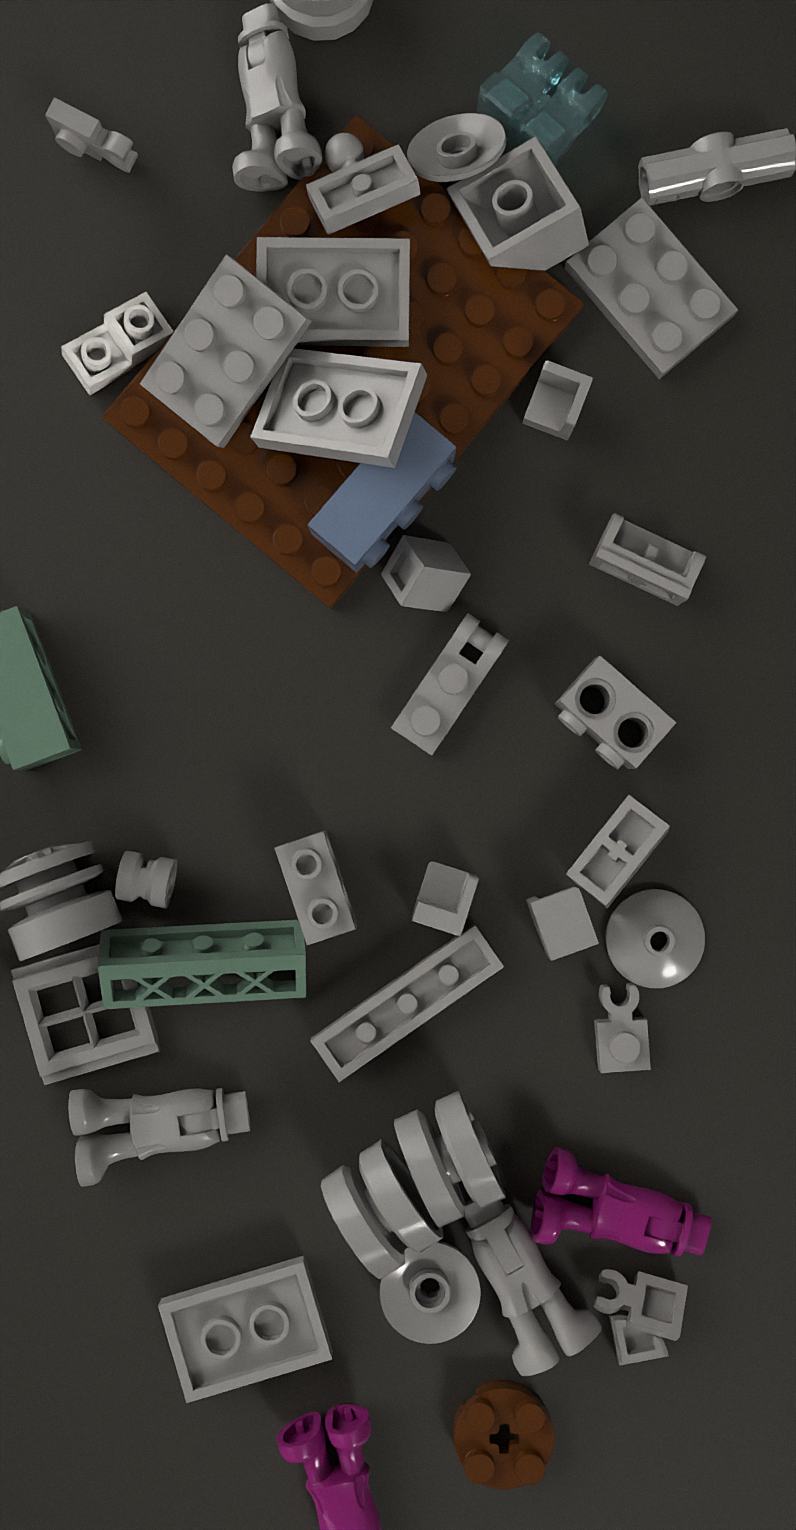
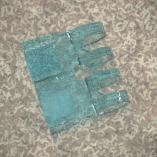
M537 32L524 43L516 56L498 74L494 72L480 86L476 113L488 115L498 120L505 130L506 140L508 141L517 133L515 148L536 136L555 166L574 144L578 135L598 115L609 93L599 84H595L587 93L579 94L587 80L588 74L580 67H577L567 78L560 82L557 92L552 97L547 96L546 93L557 85L565 71L569 57L562 51H558L549 60L543 61L551 42L542 33Z

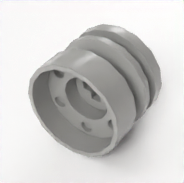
M92 840L77 844L61 843L13 861L11 865L0 873V889L16 884L19 892L18 895L1 901L0 911L25 907L28 917L8 929L19 961L42 954L123 921L111 890L87 894L84 887L86 882L103 872L101 864L78 871L76 861L96 853Z

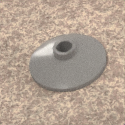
M463 113L448 116L429 124L416 134L407 150L408 162L415 174L427 180L449 182L469 178L486 170L500 158L506 146L505 130L498 120L484 114Z
M647 889L628 896L615 908L607 924L605 941L612 964L626 979L647 988H665L683 981L695 970L704 952L705 931L699 914L686 899L667 890ZM659 931L664 932L667 937L666 945L662 949H653L650 944L652 935Z
M441 1241L436 1242L423 1252H416L406 1246L405 1264L384 1279H381L380 1302L388 1322L398 1333L419 1343L436 1344L455 1338L471 1324L480 1304L481 1288L474 1265L458 1248ZM427 1278H433L439 1283V1286L433 1292H426L420 1286L422 1281Z

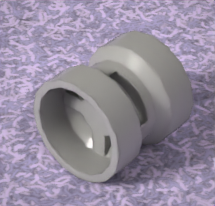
M126 850L122 856L117 873L116 899L132 902L138 897H142V899L148 900L151 906L167 908L175 886L177 859L160 857L157 860L147 861L143 853Z

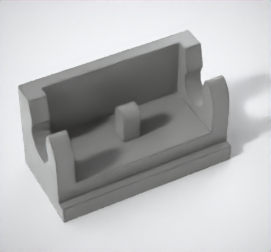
M613 513L589 565L678 606L688 600L705 562L706 555L683 548L624 520L623 516Z
M628 795L566 875L579 887H582L591 894L599 903L608 908L669 832L670 825L632 796Z

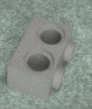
M601 656L592 660L554 704L562 711L558 719L578 736H581L584 732L589 734L600 744L595 751L617 770L622 765L627 769L637 768L677 723ZM585 687L596 688L603 695L604 706L598 714L586 712L580 704V694ZM626 719L634 721L641 730V739L633 748L625 746L618 737L619 726Z
M327 830L275 847L306 945L355 930L357 920Z

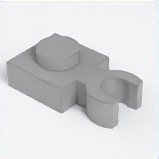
M54 97L45 116L56 135L55 141L63 149L78 157H82L86 153L99 161L105 158L117 168L128 173L131 171L138 157V153L131 150L133 145L131 139L118 132L103 128L98 119Z
M632 982L626 983L627 996L621 1003L611 1001V991L607 984L600 985L599 1000L608 1011L609 1019L594 1020L597 1063L600 1073L651 1070L647 1019L644 1016L632 1017V1012L639 1003V991Z
M610 1269L602 1270L598 1281L612 1285L616 1291V1298L609 1300L597 1296L593 1306L595 1309L606 1314L615 1313L620 1309L629 1311L627 1327L674 1341L680 1338L688 1285L640 1271L636 1274L634 1285L628 1284L624 1276L619 1272Z

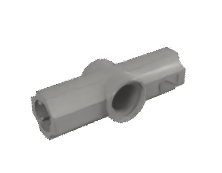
M788 128L735 139L731 132H717L697 140L690 148L642 157L638 165V184L641 197L649 206L699 196L700 200L704 202H712L728 198L739 192L744 186L791 177L796 170V141L794 134L791 135Z

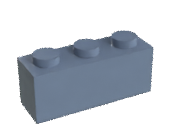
M414 412L395 468L360 463L309 522L308 527L311 535L356 573L364 564L372 568L389 549L390 544L385 540L398 525L405 530L421 512L423 505L418 501L430 487L439 491L453 475L457 468L452 464L455 459L456 446Z

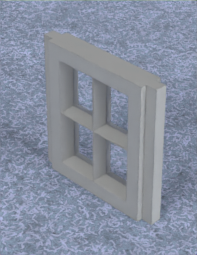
M100 944L11 970L16 996L40 1077L42 1076L44 1085L161 1050L150 1007L130 1008L135 1025L134 1030L99 1039L92 1013L105 1010L103 1008V1001L89 1004L82 977L99 973L98 957ZM133 979L121 980L124 990L137 989L141 985ZM73 981L80 1007L44 1017L37 991ZM83 1016L90 1043L54 1053L47 1027Z

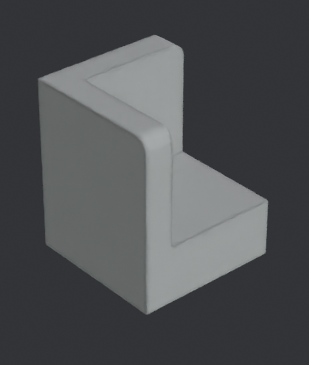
M545 361L522 424L568 441L578 420L593 377L551 361Z
M403 535L381 575L401 606L446 612L453 605L471 573L451 544Z
M435 861L429 862L412 913V921L461 937L479 877Z
M571 887L540 899L536 896L526 899L545 955L551 961L599 944L579 888Z

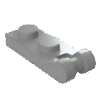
M469 613L465 616L391 727L392 730L431 756L509 642L507 638L498 632L493 636L478 626L480 620ZM466 642L483 652L476 664L459 654Z

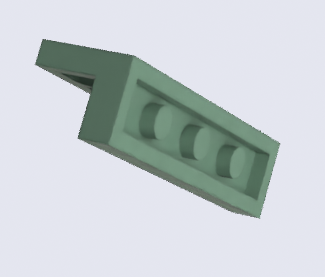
M299 920L101 930L98 972L104 1009L306 997L305 940ZM295 970V980L273 981L267 976L273 971ZM236 973L243 977L237 984H223L216 980L222 974ZM185 976L192 980L185 987H173L166 983L170 977ZM133 979L141 985L133 990L114 991L113 980Z

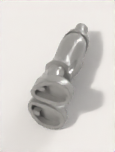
M269 3L261 5L242 16L243 31L238 36V45L240 47L238 70L247 109L245 126L251 132L252 150L244 151L235 157L232 166L235 184L240 188L259 192L285 188L288 185L287 175L301 180L303 177L312 176L320 168L322 162L320 145L314 136L308 134L305 125L306 110L299 98L296 60L289 41L287 26L280 22L277 6ZM282 130V136L277 140L276 134Z
M193 1088L156 1096L133 1094V1097L128 1099L101 1098L89 1089L71 1090L69 1094L68 1110L71 1130L75 1136L84 1135L79 1137L75 1148L76 1173L81 1187L99 1183L108 1166L123 1159L139 1156L140 1160H144L158 1153L199 1150L220 1142V1135L222 1142L229 1141V1134L251 1131L246 1091L224 1094L223 1088H217L215 1092L208 1089ZM130 1123V1132L85 1135L107 1126Z
M472 1199L466 1201L464 1217L469 1226L465 1229V1232L471 1239L473 1252L481 1270L498 1295L503 1316L510 1319L519 1343L513 1351L512 1358L518 1373L521 1376H532L554 1367L560 1360L555 1344L544 1331L532 1309L539 1305L542 1306L556 1339L566 1356L575 1355L587 1347L601 1332L602 1325L590 1309L574 1310L559 1289L561 1282L548 1269L536 1242L531 1240V1232L525 1223L514 1213L511 1205H504L499 1200L482 1208L474 1203Z

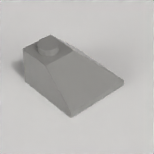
M536 136L501 156L486 170L469 178L462 179L447 188L450 198L490 266L545 271L589 246L581 208Z

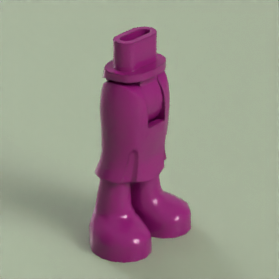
M555 1147L550 1153L542 1173V1185L545 1191H537L533 1205L530 1230L533 1242L543 1245L555 1243L562 1230H576L588 1233L591 1239H608L652 1254L671 1253V1255L680 1257L683 1252H688L699 1256L703 1255L712 1225L710 1216L693 1212L690 1203L679 1202L668 1194L619 1182L609 1174L600 1176L578 1166L575 1154L569 1150ZM576 1194L592 1198L589 1208L557 1195Z
M340 1404L328 1410L325 1419L326 1431L330 1442L336 1448L340 1462L335 1465H330L321 1416L318 1412L303 1414L283 1427L276 1437L279 1453L288 1463H303L308 1477L306 1488L316 1506L319 1529L382 1530L381 1520L369 1484L370 1466L364 1461L362 1445L367 1442L372 1431V1423L367 1408L355 1404Z

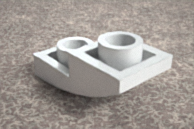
M144 292L105 313L104 324L61 346L62 356L87 393L92 395L155 353L173 333V330L148 293Z

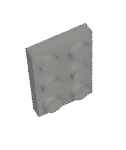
M642 197L589 241V246L569 258L564 267L567 273L658 379H661L733 318L738 311L736 306Z
M257 237L256 277L312 321L295 346L409 347L410 239Z
M226 254L140 382V385L214 445L224 448L312 321Z
M293 349L272 378L251 434V439L259 448L395 468L424 387L427 373L421 363Z
M305 1255L161 1298L158 1304L186 1403L332 1360V1346Z

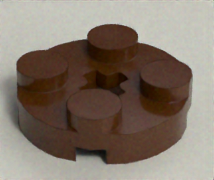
M495 1380L484 1383L475 1389L476 1394L470 1397L465 1405L464 1401L462 1402L454 1419L455 1451L464 1467L466 1476L475 1484H483L484 1486L501 1490L536 1484L543 1478L545 1467L550 1461L554 1449V1429L548 1409L544 1403L542 1404L537 1397L532 1395V1391L519 1382ZM501 1424L509 1425L510 1432L517 1434L515 1439L510 1440L505 1445L498 1444L497 1440L490 1438V1434L499 1432V1425Z

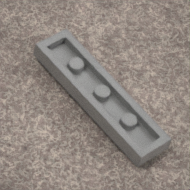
M473 924L462 932L461 937L456 936L315 1034L311 1037L310 1041L338 1082H340L495 974L504 965L476 925Z

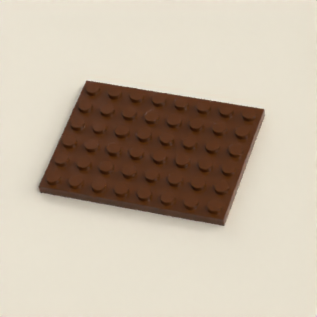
M355 115L341 132L350 133L360 140L364 148V159L394 146L358 115ZM324 152L320 168L314 175L303 177L234 260L256 276L257 237L410 239L409 347L295 346L293 349L421 363L427 373V378L415 412L456 446L455 459L452 462L454 464L583 309L584 303L546 271L490 266L450 198L447 189L437 181L424 179L417 174L415 175L418 178L420 195L328 235L309 199L306 184L334 173L326 164ZM172 333L103 414L102 418L331 610L366 569L367 565L364 564L357 573L311 535L308 524L360 463L259 448L251 439V434L271 381L226 446L221 448L214 445L140 385V382L173 335ZM430 487L418 502L421 503L433 488ZM399 525L387 537V539L385 540L386 542H388L392 538V536L397 532V530L400 528Z

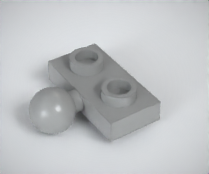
M339 133L328 141L325 147V161L329 169L334 173L306 184L309 199L328 235L421 194L418 178L399 144L364 159L363 145L356 136L350 133Z

